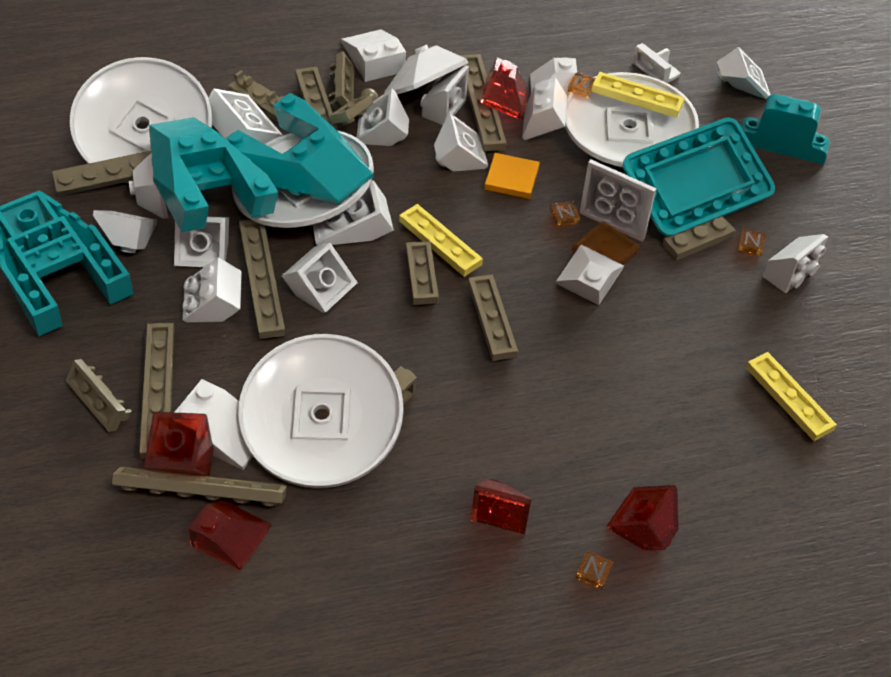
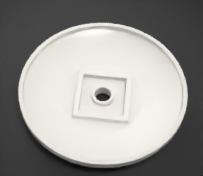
M128 58L103 67L82 85L71 107L70 130L78 152L89 164L150 151L149 126L145 129H139L137 124L141 121H146L151 125L194 117L212 128V111L204 88L193 75L182 67L157 58Z
M628 72L608 73L609 75L685 97L677 118L591 92L592 85L597 76L590 78L591 81L587 89H584L581 83L572 90L567 98L565 128L571 139L578 147L592 157L615 166L623 167V160L632 152L699 128L698 115L688 98L670 84L647 75Z
M338 131L373 173V160L366 145L358 138ZM289 133L265 143V145L283 154L302 139ZM372 178L339 204L313 199L311 194L301 193L300 195H294L290 193V190L279 189L274 213L253 218L249 215L233 186L232 194L239 210L246 217L257 223L281 228L301 227L330 219L348 209L366 192Z
M306 335L287 341L274 348L252 369L240 395L239 425L243 439L252 456L265 470L275 477L302 487H336L355 481L368 474L390 453L397 441L403 421L402 392L389 364L367 345L340 335ZM319 409H326L330 413L323 420L317 419L314 415Z

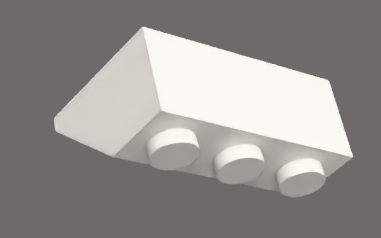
M213 89L208 99L212 111V125L225 139L237 130L263 144L282 136L281 132L249 95Z

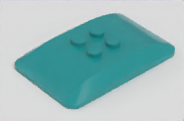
M729 117L632 152L623 160V168L627 176L656 188L650 217L658 231L667 237L675 236L716 218L725 217L769 198L775 191L773 180L742 127L735 119Z

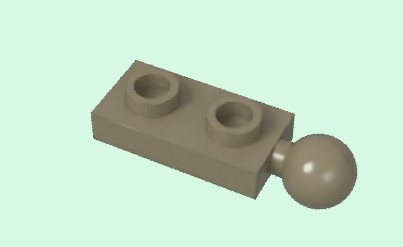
M371 88L364 89L361 92L360 98L351 100L329 115L331 124L341 122L342 125L353 122L355 120L354 117L366 113V108L371 106L373 101L378 98L377 92Z

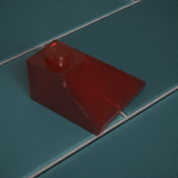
M497 58L486 78L481 103L522 120L528 90L518 67L507 60Z
M153 412L144 466L165 472L210 476L214 448L207 415L202 413Z
M480 478L474 488L470 520L525 535L532 499L498 480Z
M675 485L633 487L607 524V528L643 550H666L679 530L677 487Z
M221 500L204 506L188 527L191 546L241 570L271 528V523Z

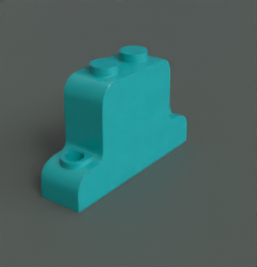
M772 94L767 97L761 118L747 117L741 121L740 126L754 148L823 165L826 161L830 141L825 135L816 133L821 108L815 103L785 95Z

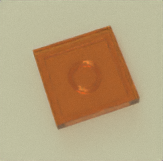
M604 221L572 246V252L576 253L580 245H583L621 265L628 262L640 250V246Z

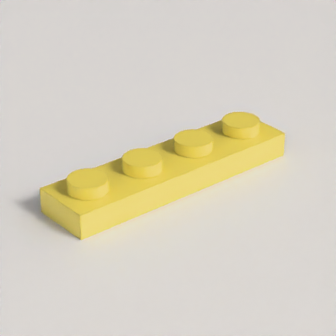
M599 72L591 91L675 118L678 117L685 99L682 96L603 72Z
M416 204L399 215L400 223L423 242L430 241L431 249L464 277L482 266V257L420 205Z
M769 352L747 363L746 369L813 441L834 431L837 424Z

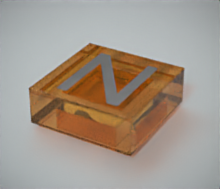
M575 73L568 85V92L589 98L596 78Z
M573 201L550 205V212L557 227L578 224L580 222V215Z
M742 228L737 251L761 256L766 233Z
M587 551L577 571L576 579L603 589L614 562Z

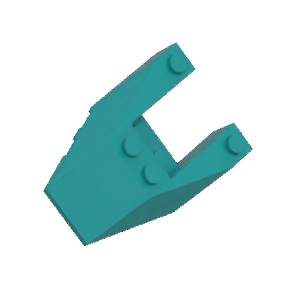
M292 93L283 96L282 99L273 104L279 127L302 139L292 148L282 154L239 130L226 138L229 143L269 176L277 191L279 189L290 190V193L294 195H300L301 193L311 194L313 199L339 204L374 177L372 171L344 137L311 105Z
M194 117L149 125L153 182L181 232L206 227L209 206L201 194V190L232 185L251 218L274 213L278 191L269 176L217 131Z
M40 190L0 206V267L26 318L38 336L63 326L58 305L40 280L43 276L80 261L110 305L133 295L130 274L94 225H88L81 221L80 216L74 212L69 213L62 208L60 203Z

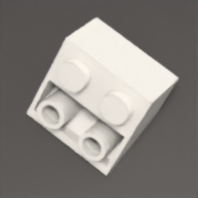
M820 234L798 237L768 260L763 277L784 293H787L793 287L798 288L808 275L813 276L819 269L820 264L818 262L826 251L824 246L828 236Z
M217 257L211 263L206 264L195 275L188 277L184 283L183 321L223 322L238 312L241 301V271Z

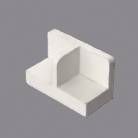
M643 43L636 46L633 63L647 75L666 83L680 77V72L668 63L670 50L666 48L655 53Z

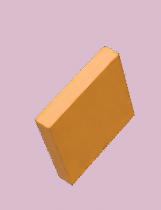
M495 153L484 190L530 199L540 162Z

